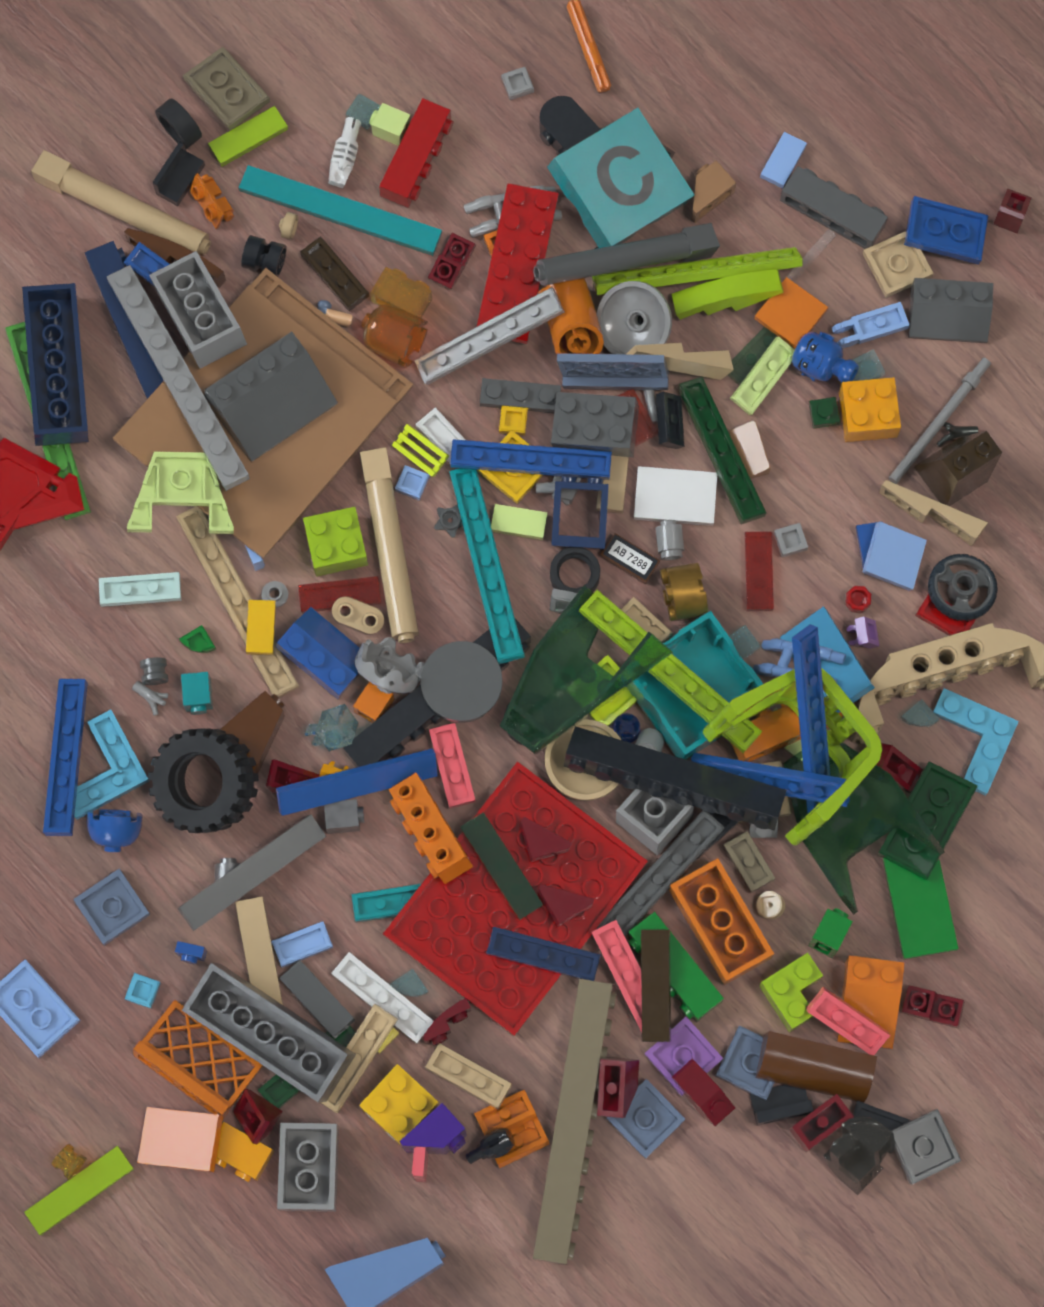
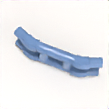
M778 638L762 642L763 650H773L775 652H782L777 665L772 663L754 665L753 670L757 675L779 677L793 670V668H788L793 655L792 642ZM819 646L820 659L844 664L846 654Z

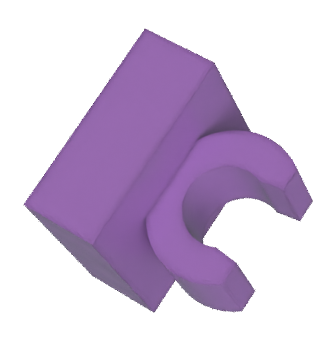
M860 617L855 619V625L847 627L848 632H857V638L849 641V645L855 647L863 646L869 649L880 646L875 620Z

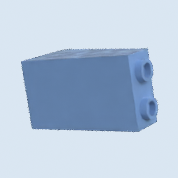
M428 1238L329 1266L325 1271L347 1307H380L444 1266L441 1259L446 1256L437 1241L431 1243Z

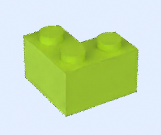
M809 953L804 954L771 975L759 985L789 1033L814 1017L808 1013L806 1007L809 1003L801 992L820 981L823 974Z

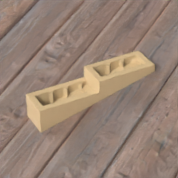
M682 343L635 345L626 353L627 355H664L667 368L670 371L722 380L734 370L729 350L684 353Z
M887 480L882 484L879 492L919 522L923 523L930 516L970 546H973L988 522Z
M263 897L236 901L250 984L283 1005L265 901Z

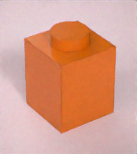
M369 682L353 705L354 713L370 723H374L387 712L394 701L393 693L388 694L380 691L376 685Z

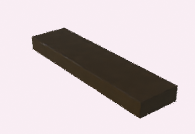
M670 929L641 930L642 1042H671Z

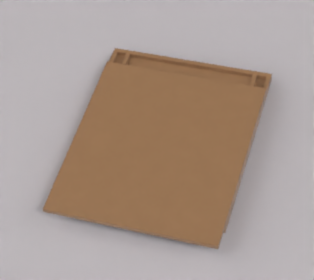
M267 268L261 272L251 285H248L229 307L242 330L247 345L201 369L191 352L183 358L204 395L206 388L290 332H293L309 353L338 402L333 408L252 463L218 419L250 477L249 480L225 491L217 476L229 517L234 526V533L232 535L262 559L277 542H280L413 387L409 380ZM164 381L113 437L116 443L146 467H149L154 452L204 453ZM197 506L209 516V506Z

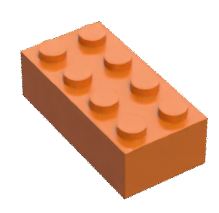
M718 858L670 885V894L724 985L772 959L774 956L773 950Z

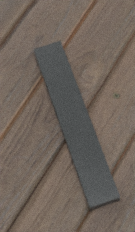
M702 811L613 907L597 929L617 920L624 936H626L669 890L670 885L681 877L725 828L709 813Z
M311 814L177 909L193 931L325 838V833Z

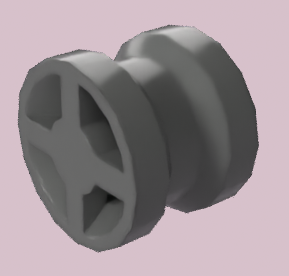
M155 657L140 661V668L144 673L141 678L143 685H160L169 681L168 674L165 673L167 659Z

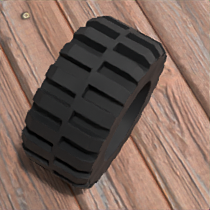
M189 729L182 731V734L171 736L169 738L170 743H163L159 747L158 752L161 755L153 757L151 765L155 766L154 771L149 772L148 780L153 781V788H149L150 796H155L157 801L153 805L157 811L164 812L162 818L167 823L174 822L175 828L181 831L188 830L189 833L217 832L232 827V823L240 822L244 818L242 813L250 811L253 806L250 798L256 797L258 789L254 788V781H259V774L253 772L252 767L257 765L254 757L248 758L247 753L250 750L245 744L238 743L239 738L233 734H226V731L220 729ZM198 755L210 756L218 764L223 778L219 797L212 805L206 807L196 804L190 798L185 786L187 767Z

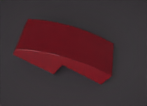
M451 233L442 254L438 255L428 278L452 289L468 263L476 244L455 233Z
M908 985L902 1013L934 1023L959 1028L965 1001L937 994L936 991Z
M467 998L448 1008L431 1024L423 1036L426 1045L432 1043L433 1046H436L439 1043L448 1040L447 1035L451 1033L447 1023L452 1021L453 1024H456L468 1018L467 1013L471 1012V1007Z

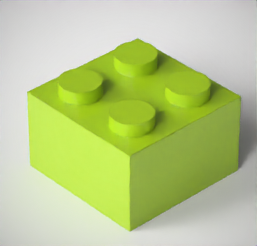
M356 507L303 518L316 577L368 566Z

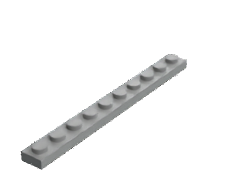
M129 265L107 276L112 290L225 491L249 480L248 472L131 266Z

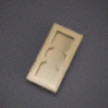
M634 597L621 609L660 644L665 643L673 635L662 622Z

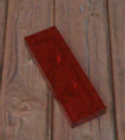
M745 532L746 611H773L772 532Z
M378 576L298 585L301 613H305L310 607L315 611L332 610L334 602L343 596L352 597L369 605L381 604Z

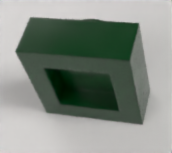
M836 397L809 401L813 429L840 424Z

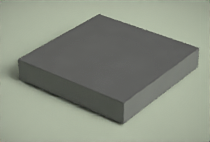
M934 1109L886 1132L909 1184H915L961 1161L938 1109Z

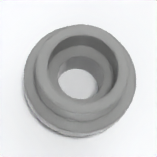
M269 582L262 589V600L276 601V608H279L287 602L288 590L281 582ZM278 590L280 594L278 597L272 598L270 596L271 591Z

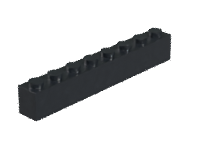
M515 618L523 651L526 653L530 648L531 636ZM489 629L472 643L487 649L497 660ZM509 662L499 664L501 672L509 666ZM419 685L343 747L344 754L356 768L385 761L390 757L396 758L405 750L404 745L411 740L414 742L419 740L426 733L425 728L432 723L438 724L443 720V717L439 716L427 705L422 694L421 685Z
M576 726L566 751L563 766L575 773H586L602 781L616 782L628 789H639L648 792L654 797H665L675 800V802L681 805L695 806L707 813H718L728 816L733 821H744L754 824L760 829L774 831L787 791Z

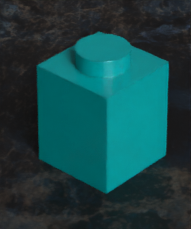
M209 673L181 674L183 706L186 712H190L193 715H201L207 713V710L213 709L211 677Z

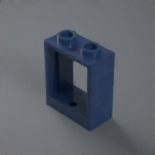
M561 476V481H555L551 546L605 549L609 484H603L604 479L588 478L587 483L577 482V477ZM561 489L601 491L599 537L559 535Z

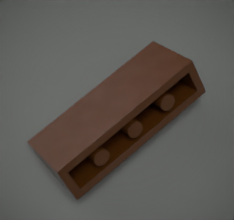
M768 1031L763 1036L755 1078L830 1096L838 1094L840 1098L864 1103L873 1082L877 1056Z

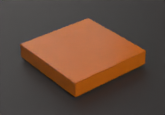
M786 277L782 282L784 293L769 298L757 312L754 319L790 346L796 348L800 339L806 333L811 332L828 311V307Z

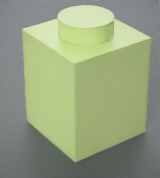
M382 103L379 110H374L370 118L369 124L372 126V134L399 146L411 122V116L406 112Z

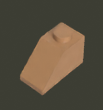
M717 160L711 165L705 164L696 173L692 221L694 223L735 193L736 182Z

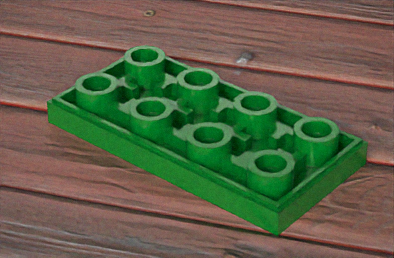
M882 858L903 960L957 951L959 948L940 859L928 880H925Z

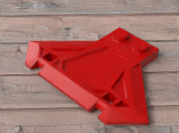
M6 438L0 441V551L16 529L85 510L77 476L68 473L63 479L58 476L61 470L60 467ZM52 485L58 487L55 492L50 490Z

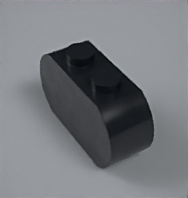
M553 97L543 105L540 111V137L547 146L551 145L557 151V156L601 130L572 97Z

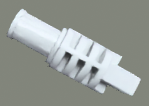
M352 117L345 119L342 136L336 140L330 162L328 183L340 188L344 187L350 172L353 170L358 151L356 140L359 128L361 127V121L356 119L355 124L352 126L354 119Z

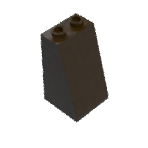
M983 431L957 438L915 465L914 468L937 500L950 507L988 482L1002 451L989 433Z

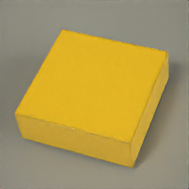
M502 406L499 433L508 434L512 430L517 435L525 436L528 408Z

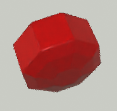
M854 586L846 593L845 605L851 612L863 613L871 605L872 594L864 586Z

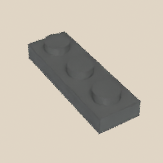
M482 378L480 407L501 408L502 406L528 408V411L555 413L557 392H561V385Z

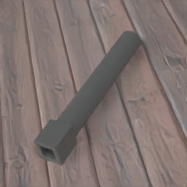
M712 223L683 228L680 233L539 259L536 266H534L533 272L535 279L545 286L682 259L684 263L711 258L720 247Z

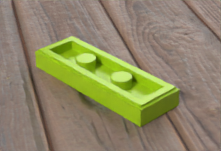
M273 106L214 139L208 145L221 167L287 131L288 126L277 108Z

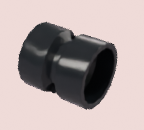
M250 235L243 250L241 266L253 271H258L259 269L263 271L267 268L278 277L285 262L287 246L274 241L267 244L264 238Z

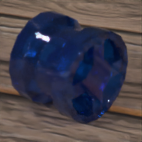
M624 713L615 719L613 730L621 740L633 743L638 738L640 722L633 714Z

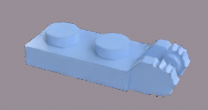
M901 302L853 316L850 320L834 325L832 331L834 334H840L853 328L855 335L842 338L837 342L842 348H846L857 343H865L909 328V322Z

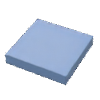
M877 522L862 573L908 591L913 590L927 540L883 522Z

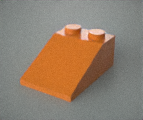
M849 955L845 962L842 1000L887 1030L890 1036L881 1048L893 1049L905 963ZM838 1033L837 1042L853 1044Z

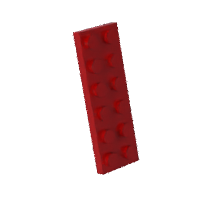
M507 183L477 327L538 295L540 282L535 279L533 269L539 259L546 258L559 193ZM530 331L511 341L527 344Z

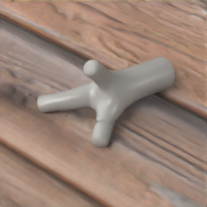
M139 681L132 688L133 691L141 695L149 703L154 716L158 715L156 703L162 706L166 704L162 698H168V693L155 692Z

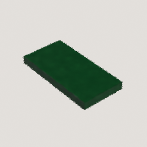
M929 761L879 850L878 856L928 880L974 796L978 785Z

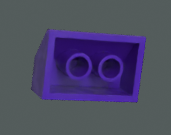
M441 1103L399 1142L407 1153H414L415 1147H426L428 1154L446 1155L450 1151L455 1154L466 1144L465 1137L467 1134L464 1126Z

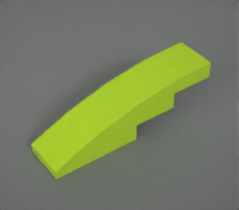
M773 269L749 272L698 284L672 293L676 315L681 320L701 311L711 315L731 306L735 311L784 293L779 271Z

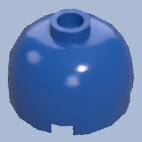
M99 809V815H93V810H89L87 813V831L90 838L96 844L105 846L104 851L121 852V847L130 846L139 837L143 814L137 812L136 818L130 817L131 811Z

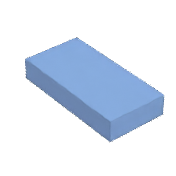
M784 132L761 172L760 178L783 189L803 154L807 143Z
M323 921L272 941L282 968L333 948Z

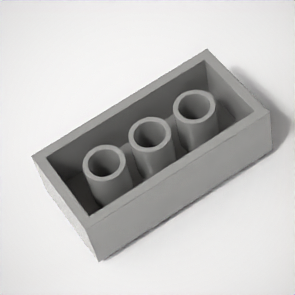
M197 251L149 275L159 297L200 369L247 345L239 324Z

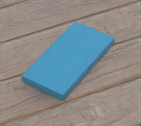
M824 606L780 637L785 641L792 642V637L809 624L818 627L819 646L846 654L843 665L821 659V668L831 675L832 678L837 679V684L854 703L875 688Z

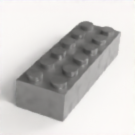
M210 964L182 1009L183 1012L317 1102H327L356 1055L222 964Z

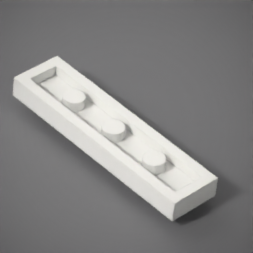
M350 952L331 973L368 1005L373 1007L374 1004H377L397 1017L399 1020L395 1027L416 1044L420 1042L427 1029L434 1022Z

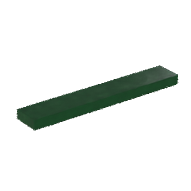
M703 377L679 384L677 389L740 524L742 525L765 517L766 510Z

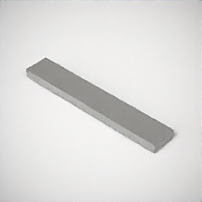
M551 287L414 361L424 383L428 385L561 315L565 311L555 289Z

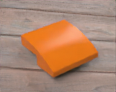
M525 1090L505 1098L499 1110L488 1106L474 1113L484 1136L499 1128H507L513 1135L515 1140L513 1148L507 1154L495 1158L499 1169L550 1145Z

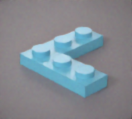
M944 688L932 715L982 736L964 779L978 785L976 792L986 796L1019 721Z
M112 710L87 722L111 769L77 787L74 816L76 820L87 815L89 810L95 811L149 782Z

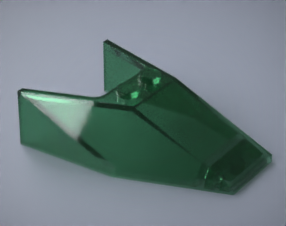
M585 585L533 649L500 724L502 729L534 754L606 705L673 653L652 633L648 632L614 676L589 659L588 653L598 628L579 612L581 606L594 594Z
M842 742L840 744L850 760L859 754ZM802 751L784 762V768L804 771L803 761L800 760L803 758ZM829 756L830 776L839 777V768ZM878 765L872 768L849 795L850 802L847 807L840 806L827 822L803 840V843L836 893L853 915L858 912L848 862L853 856L892 829L900 828L939 855L945 853L892 775ZM791 797L798 824L808 814L807 801Z

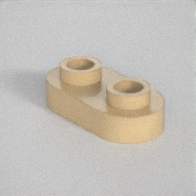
M348 596L338 598L333 604L332 614L339 623L368 634L376 633L383 627L384 615L375 606ZM348 606L351 609L350 614H341V607ZM374 616L376 619L375 624L368 625L365 621L366 617Z

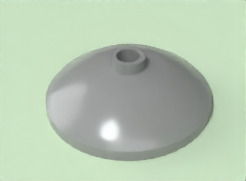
M640 281L620 283L604 295L598 306L597 317L603 335L604 346L612 354H626L635 345L666 344L670 336L672 314L669 304L663 294L648 283ZM639 315L643 317L642 325L637 321Z

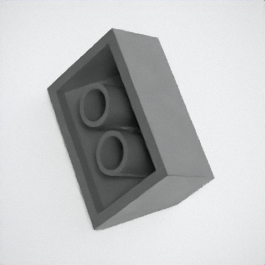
M914 278L910 292L909 338L987 343L993 308V283Z

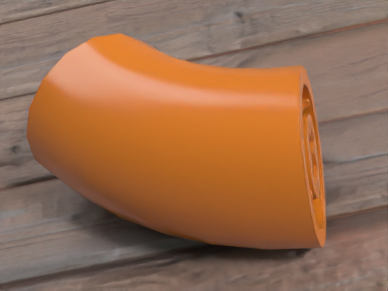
M585 278L550 284L542 288L538 294L551 287L554 288L565 311L561 315L547 321L555 353L600 354L604 345L603 335Z

